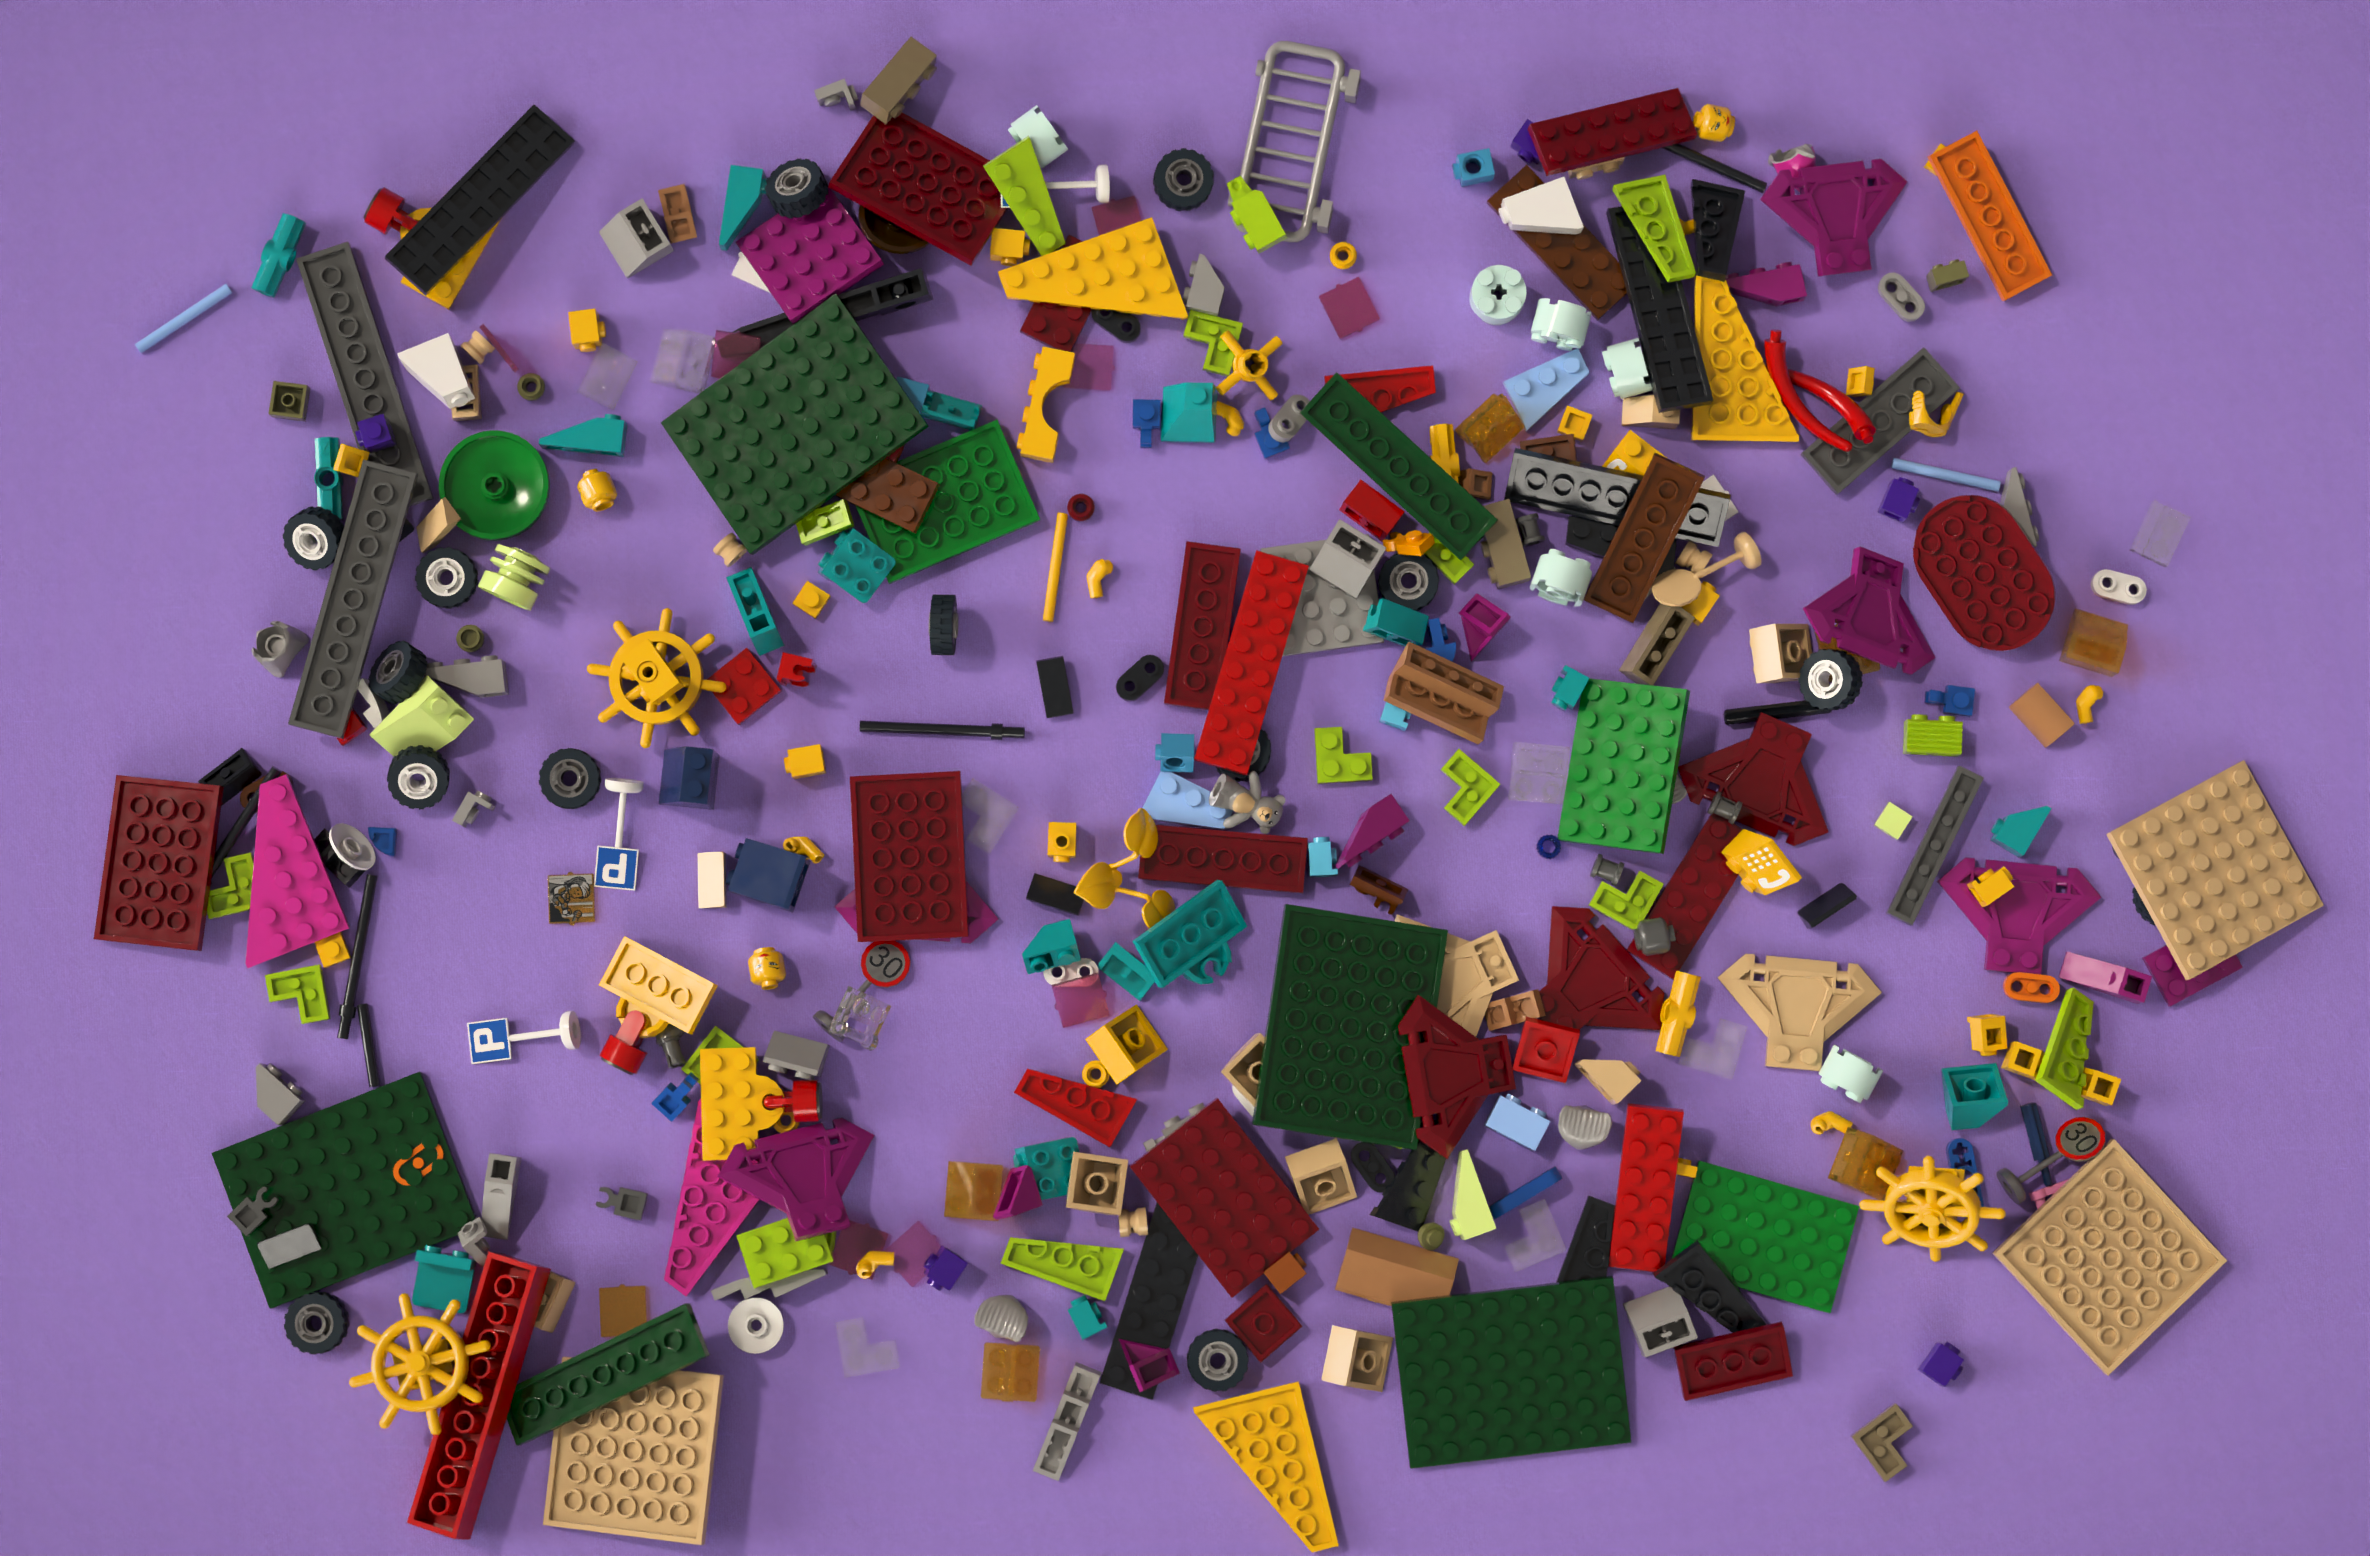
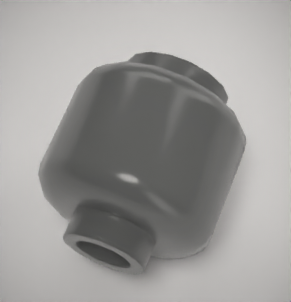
M1662 917L1642 920L1638 923L1637 928L1633 929L1637 951L1642 950V953L1646 956L1668 952L1671 948V942L1675 941L1673 925L1667 926V922Z

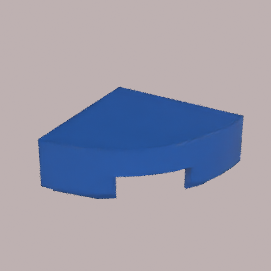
M368 827L369 838L374 846L384 854L395 856L397 829Z

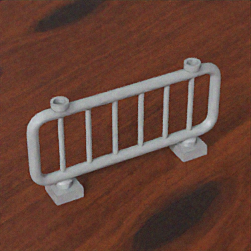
M1291 41L1274 43L1268 49L1265 59L1258 60L1256 76L1261 78L1240 176L1248 186L1250 178L1309 189L1305 210L1269 203L1272 209L1303 215L1302 224L1298 231L1290 232L1284 230L1287 239L1283 241L1299 242L1309 235L1313 223H1317V232L1326 234L1329 232L1334 208L1333 201L1322 199L1321 207H1316L1340 92L1345 93V102L1356 103L1361 70L1350 69L1349 75L1346 77L1344 76V60L1336 51ZM1280 52H1290L1330 60L1334 64L1333 77L1328 79L1274 68L1276 56ZM1272 74L1330 84L1327 105L1268 94ZM1267 99L1325 110L1321 131L1263 120ZM1261 125L1319 136L1316 158L1257 146ZM1256 152L1313 162L1314 167L1310 184L1253 173L1252 168ZM1229 194L1228 206L1232 207L1231 203L1233 200ZM1232 218L1234 226L1239 231L1247 234L1243 225L1241 224L1237 227L1235 221Z

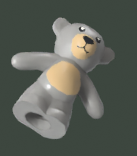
M1255 771L1250 772L1248 776L1250 790L1241 786L1226 774L1220 775L1210 793L1209 805L1237 812L1226 818L1223 826L1225 828H1232L1252 817L1259 824L1260 831L1263 834L1269 833L1270 828L1274 827L1281 819L1283 813L1282 806L1286 800L1283 795L1261 797L1260 779Z

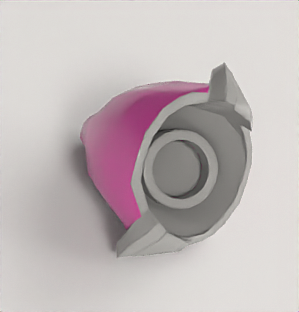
M1804 144L1783 153L1781 149H1778L1775 153L1770 154L1768 163L1770 166H1774L1777 173L1781 170L1790 169L1792 177H1799V168L1816 166V157L1813 146L1811 144Z

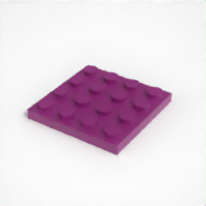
M828 187V195H826L825 201L820 204L818 209L813 210L812 213L799 218L782 217L778 213L736 241L741 252L792 324L798 322L834 294L839 295L884 265L877 252L833 191Z

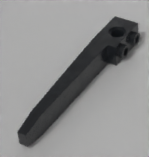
M922 268L838 295L856 321L879 314L883 316L933 300L926 273ZM782 313L740 327L717 340L721 356L727 358L752 355L793 324L786 314Z

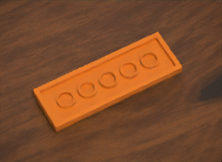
M1978 131L1927 157L2002 301L2052 276Z

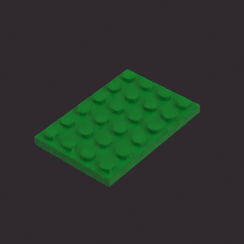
M994 420L897 462V464L940 484L916 534L856 506L870 541L895 559V565L886 576L889 584L1040 521L998 420Z
M1589 678L1580 698L1557 840L1664 854L1690 697L1689 690Z
M1698 1160L1696 1178H1693L1671 1259L1698 1240L1737 1287L1831 1313L1859 1206Z

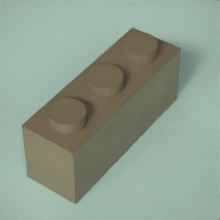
M910 37L862 93L860 106L885 124L892 117L896 119L903 111L905 101L908 98L912 100L921 88V82L924 79L928 81L937 69L935 66L937 55L913 37Z
M1510 499L1484 505L1498 519L1495 525L1484 535V541L1480 542L1484 558L1489 557L1491 567L1487 568L1491 584L1496 583L1497 589H1502L1530 581L1531 574Z
M1660 603L1618 671L1636 684L1654 685L1695 617L1680 606L1671 607Z

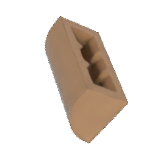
M2039 683L2032 685L2008 707L2045 748L2075 724Z

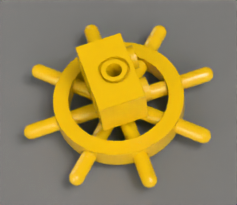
M670 608L662 610L659 631H647L632 636L622 621H615L613 628L624 644L614 655L611 665L591 663L587 666L589 674L609 677V687L615 701L599 713L598 720L605 723L623 711L631 718L642 722L643 728L640 745L643 748L651 746L654 725L668 724L680 719L692 736H697L700 733V728L688 712L697 703L702 690L719 693L726 690L724 682L704 679L703 667L697 655L714 643L715 636L708 633L690 646L682 638L670 633L673 615ZM667 645H670L681 653L667 663L665 657ZM688 663L690 677L675 674L677 669ZM622 679L635 680L639 684L625 694ZM683 687L688 688L685 696L680 701L675 693ZM641 696L647 702L645 711L636 708L632 704ZM666 700L671 708L657 712V706Z
M1932 1156L1924 1157L1923 1167L1909 1166L1908 1172L1899 1177L1885 1167H1879L1876 1171L1877 1176L1890 1185L1887 1189L1885 1200L1863 1199L1859 1204L1862 1210L1884 1212L1886 1221L1892 1228V1230L1883 1235L1882 1242L1889 1245L1902 1237L1915 1245L1929 1248L1930 1258L1934 1262L1941 1259V1248L1953 1247L1964 1241H1967L1979 1251H1985L1988 1248L1987 1242L1975 1234L1980 1218L2003 1219L2006 1215L2005 1210L2002 1208L1981 1207L1980 1199L1973 1189L1983 1182L1984 1177L1981 1173H1975L1966 1179L1965 1169L1935 1168V1161ZM1904 1195L1907 1198V1202H1901L1898 1199ZM1902 1213H1913L1914 1215L1906 1218ZM1952 1216L1966 1217V1218L1964 1219V1221H1962V1222L1960 1223L1959 1221H1957L1956 1219H1954ZM1923 1223L1925 1226H1928V1228L1920 1226V1224ZM1942 1223L1948 1228L1939 1229V1224Z
M402 1293L399 1296L403 1315L402 1320L391 1325L382 1335L366 1325L358 1327V1334L375 1344L371 1362L372 1372L351 1377L349 1384L351 1387L356 1388L375 1383L381 1395L390 1403L379 1421L381 1428L387 1429L399 1409L411 1412H426L431 1434L438 1435L441 1432V1425L437 1409L451 1402L458 1393L475 1403H480L483 1400V1395L466 1385L465 1381L469 1370V1356L488 1351L491 1348V1344L489 1341L483 1340L465 1345L460 1334L450 1326L461 1306L458 1300L454 1299L449 1303L439 1320L429 1316H414L410 1296L407 1293ZM417 1328L433 1329L424 1345H421ZM405 1332H407L409 1349H405L394 1342ZM389 1352L392 1354L394 1365L385 1367L386 1357ZM454 1364H455L454 1373H453V1376H451L452 1371H453V1367H454ZM397 1376L400 1386L397 1392L391 1386L389 1378ZM434 1379L436 1383H442L447 1386L436 1396H433L430 1380ZM420 1389L423 1400L407 1399L410 1391Z

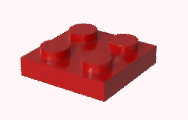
M747 648L706 679L726 684L724 692L712 693L738 725L781 692L780 688Z
M1526 1016L1512 1065L1513 1070L1566 1083L1580 1036V1030Z

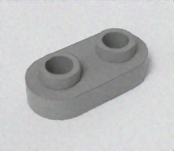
M1888 273L1879 281V295L1902 320L1912 322L1920 318L1925 310L1924 300L1900 274ZM1893 284L1896 288V291L1889 292L1887 290V285ZM1911 304L1914 307V312H1907L1905 305Z
M1291 396L1270 421L1268 430L1274 440L1282 443L1288 442L1307 421L1300 414L1302 410L1297 408L1298 404L1304 409L1310 402L1305 396ZM1282 423H1285L1288 429L1284 428Z

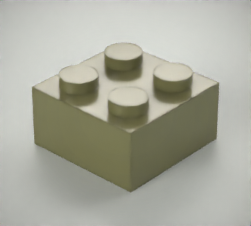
M1959 259L1950 261L1945 266L1943 264L1935 265L1926 275L1930 292L1963 284L1969 277L1965 260L1959 262Z
M273 381L268 414L274 418L306 422L310 387L303 384Z

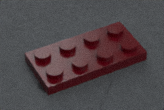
M1068 235L1061 249L1083 241ZM1034 302L1020 329V333L1053 349L1071 352L1092 309L1088 307L1079 308L1054 303Z
M1782 1322L1673 1347L1682 1395L1685 1401L1793 1376L1785 1329Z

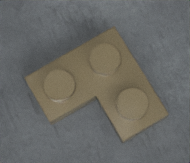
M1896 1403L1850 1436L1884 1482L1908 1466L1891 1444V1442L1913 1427Z

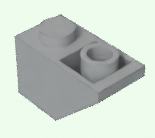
M1199 254L1198 261H1192L1189 276L1193 277L1191 288H1185L1182 300L1183 303H1187V312H1190L1191 309L1218 317L1224 296V286L1206 256Z
M259 1063L256 1067L257 1107L277 1125H284L306 1101L300 1096L303 1092L294 1083L290 1082L287 1084L280 1078L282 1072L270 1063L267 1066L266 1064Z

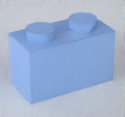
M1508 1093L1506 1097L1499 1096L1484 1126L1535 1151L1550 1123L1549 1120L1545 1119L1546 1113L1533 1106L1530 1110L1520 1106L1522 1101Z

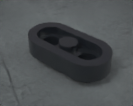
M1092 309L1093 321L1120 342L1132 343L1139 337L1141 326L1138 319L1132 314L1110 310L1108 316H1103L1100 314V310ZM1128 323L1132 326V330L1124 332L1122 326Z
M1145 655L1140 658L1118 679L1116 691L1119 697L1125 701H1135L1150 689L1163 675L1164 666L1161 659L1155 655ZM1151 663L1155 666L1153 673L1145 671L1147 664ZM1127 682L1135 684L1133 691L1129 692L1124 688Z
M1360 1142L1353 1147L1351 1161L1372 1190L1384 1192L1387 1185H1391L1395 1178L1390 1166L1373 1144ZM1363 1150H1366L1370 1155L1367 1161H1362L1359 1158V1154ZM1378 1173H1383L1386 1177L1385 1182L1382 1184H1378L1375 1180Z

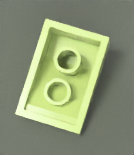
M426 675L417 690L409 698L399 703L369 735L393 757L397 756L399 751L405 750L409 746L423 745V747H431L434 751H437L455 740L474 718L434 680Z
M1468 1149L1458 1153L1452 1216L1454 1219L1449 1220L1454 1235L1460 1236L1462 1240L1497 1229Z

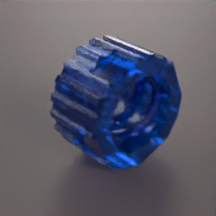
M1552 834L1543 835L1536 844L1537 853L1545 859L1555 858L1561 850L1559 838ZM1545 841L1554 843L1555 849L1552 853H1546L1543 850V843Z

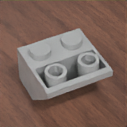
M643 198L618 212L599 231L627 279L674 251Z
M1339 519L1312 564L1310 571L1357 598L1384 555L1386 547Z
M774 1031L763 1062L769 1064V1070L787 1074V1070L791 1069L796 1071V1077L814 1080V1076H822L830 1045Z
M1670 1286L1623 1303L1643 1357L1654 1355L1698 1338L1681 1296Z

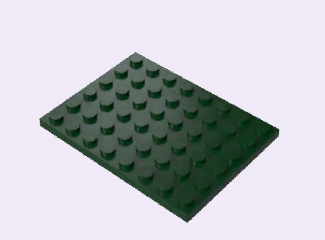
M837 294L831 296L660 422L751 555L764 548L929 427Z
M1284 904L1252 1125L1417 1150L1418 1138L1416 1129L1420 1128L1421 1116L1413 1117L1401 1047L1409 1045L1407 1034L1399 1035L1398 1025L1417 995H1420L1437 1008L1448 930ZM1423 1031L1418 1032L1420 1042H1424Z
M422 1072L414 1073L212 1153L232 1210L246 1197H250L255 1201L257 1192L262 1187L269 1188L264 1194L266 1202H270L274 1197L279 1198L278 1203L274 1207L263 1210L268 1218L249 1236H245L241 1232L269 1309L410 1255L417 1250L425 1249V1245L432 1246L458 1236L457 1233L461 1231L466 1223L476 1219ZM422 1143L425 1148L404 1163L399 1169L400 1176L409 1185L398 1183L393 1175L395 1164L400 1159H409L412 1156L413 1149ZM438 1144L443 1149V1159H437L438 1153L435 1148ZM418 1157L424 1160V1166L419 1169L413 1166V1160ZM432 1163V1171L423 1177L421 1171ZM313 1223L322 1249L269 1269L258 1248L257 1242L302 1225Z
M1612 1276L1391 1302L1410 1469L1631 1443L1614 1280Z

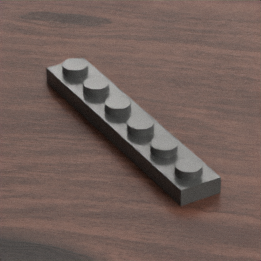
M1960 765L1957 766L1886 914L1910 926L1913 925L1984 777Z

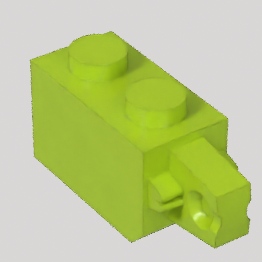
M1241 176L1227 183L1233 200L1231 204L1234 209L1230 214L1237 227L1242 224L1247 234L1243 235V238L1250 250L1256 248L1258 254L1287 239L1281 224L1262 191H1252Z

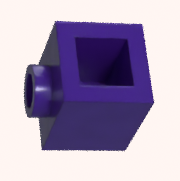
M1527 119L1512 140L1510 147L1518 152V157L1529 164L1531 162L1538 164L1540 159L1528 132V127L1533 122Z
M384 414L357 422L359 430L355 431L358 443L360 447L365 446L370 453L397 445L390 421Z
M1899 477L1898 480L1894 478L1889 483L1877 512L1903 523L1910 512H1915L1919 504L1920 498L1917 497L1919 488L1914 487V482L1906 478Z
M942 1245L936 1255L931 1253L924 1263L923 1267L926 1268L924 1274L929 1277L927 1283L939 1291L943 1287L950 1291L968 1263Z
M1946 1342L1945 1345L1936 1343L1918 1370L1938 1385L1946 1387L1951 1379L1953 1381L1956 1380L1962 1372L1963 1367L1961 1364L1964 1359L1958 1356L1961 1351L1949 1342Z

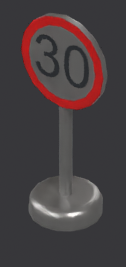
M876 941L867 946L861 958V969L867 980L834 1017L823 1010L817 1011L813 1015L816 1023L834 1039L842 1042L847 1033L838 1021L871 984L877 987L889 988L898 985L907 976L910 968V958L903 945L896 941Z
M2078 1117L2068 1120L2058 1129L2056 1134V1147L2059 1151L2018 1178L2007 1168L1996 1172L1997 1178L2009 1197L2016 1204H2020L2026 1199V1193L2021 1183L2062 1156L2076 1162L2095 1158L2103 1150L2106 1143L2105 1131L2094 1119Z

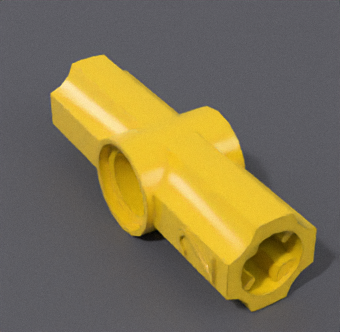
M1446 423L1430 426L1429 433L1432 451L1430 458L1459 483L1460 465L1458 453L1455 451L1453 424Z
M1676 971L1669 999L1664 1001L1661 1008L1660 1020L1662 1027L1655 1051L1680 1057L1687 1029L1692 1027L1695 1020L1696 1008L1694 1002L1701 977Z

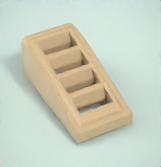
M478 365L463 366L465 372L472 373V378H468V380L472 384L475 399L468 401L465 405L473 404V409L460 410L459 407L451 408L454 421L482 419Z

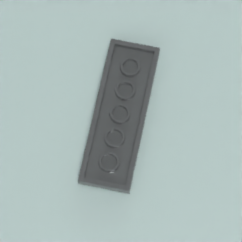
M1923 347L1872 392V395H1868L1858 404L1868 415L1876 429L1871 443L1865 444L1863 440L1856 439L1850 425L1843 417L1830 430L1852 443L1853 446L1850 451L1846 452L1818 438L1800 455L1828 487L1838 495L1912 430L1909 424V413L1913 411L1912 398L1916 391L1924 393L1925 407L1928 415H1930L1960 387Z

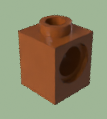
M1288 1252L1263 1273L1279 1294H1282L1307 1274L1303 1270L1307 1265L1298 1253L1292 1255Z

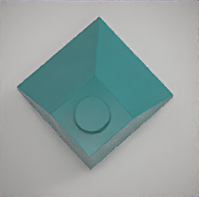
M1185 382L1163 387L1161 442L1215 443L1218 391L1213 383Z
M1997 1063L1942 1068L1945 1109L1951 1130L1979 1128L2008 1106V1099Z

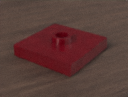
M1267 1284L1225 1319V1322L1260 1363L1302 1327L1300 1322Z

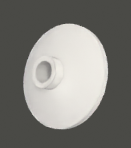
M344 823L336 824L331 828L329 832L330 843L342 861L358 870H368L374 865L376 860L374 849L369 840L359 830Z
M757 1297L746 1299L736 1305L729 1316V1336L739 1349L747 1353L758 1354L772 1349L779 1342L783 1334L784 1322L782 1314L777 1306L769 1300ZM754 1320H759L762 1323V1327L758 1331L752 1328Z

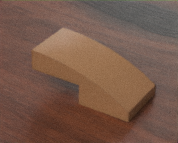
M685 184L658 190L670 243L696 238V228Z
M1539 989L1489 1002L1485 1013L1489 1031L1525 1022L1526 1016L1535 1019L1546 1016Z

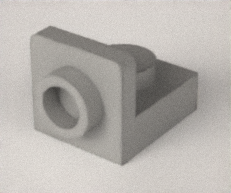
M845 79L814 90L819 106L824 104L826 107L833 106L841 101L840 98L845 97L850 110L856 109L854 101L858 100L853 85L847 86Z
M478 790L475 795L468 792L452 821L463 827H466L468 823L472 824L479 813V810L476 809L478 804L492 811L494 810L495 806L490 804L492 798Z
M477 1217L475 1220L466 1223L457 1234L462 1247L483 1268L490 1246L483 1238L487 1234L484 1222L480 1217Z

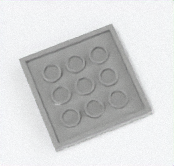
M1326 540L1261 548V552L1309 566L1283 656L1384 643V638L1363 631L1370 606L1372 604L1377 606L1379 602L1374 571L1358 597L1354 598L1310 571Z

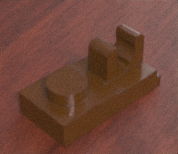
M1574 434L1520 441V449L1577 461Z
M1360 865L1350 882V885L1355 887L1358 892L1377 897L1374 907L1378 908L1383 901L1390 904L1388 914L1390 915L1394 913L1398 904H1402L1408 891L1407 888Z

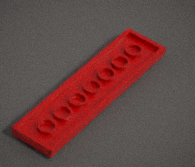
M1256 550L1197 747L1195 761L1247 776L1307 575L1308 565Z

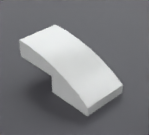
M362 678L357 690L371 706L363 715L375 729L390 713L385 700L370 690L368 679Z

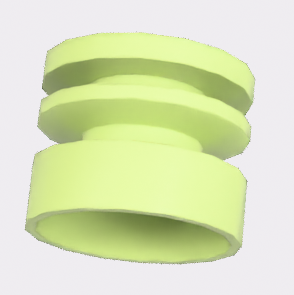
M497 544L495 551L504 556L505 559L501 560L491 557L490 561L500 569L498 573L485 570L478 587L508 603L531 611L538 594L528 586L530 582L543 585L544 580L534 575V573L537 571L548 575L550 568L528 552L516 547Z

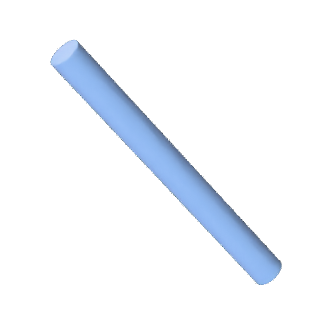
M227 284L223 285L137 342L135 346L140 353H143L232 293L231 289Z
M1893 458L1891 464L1892 469L1996 492L1999 491L2001 481Z

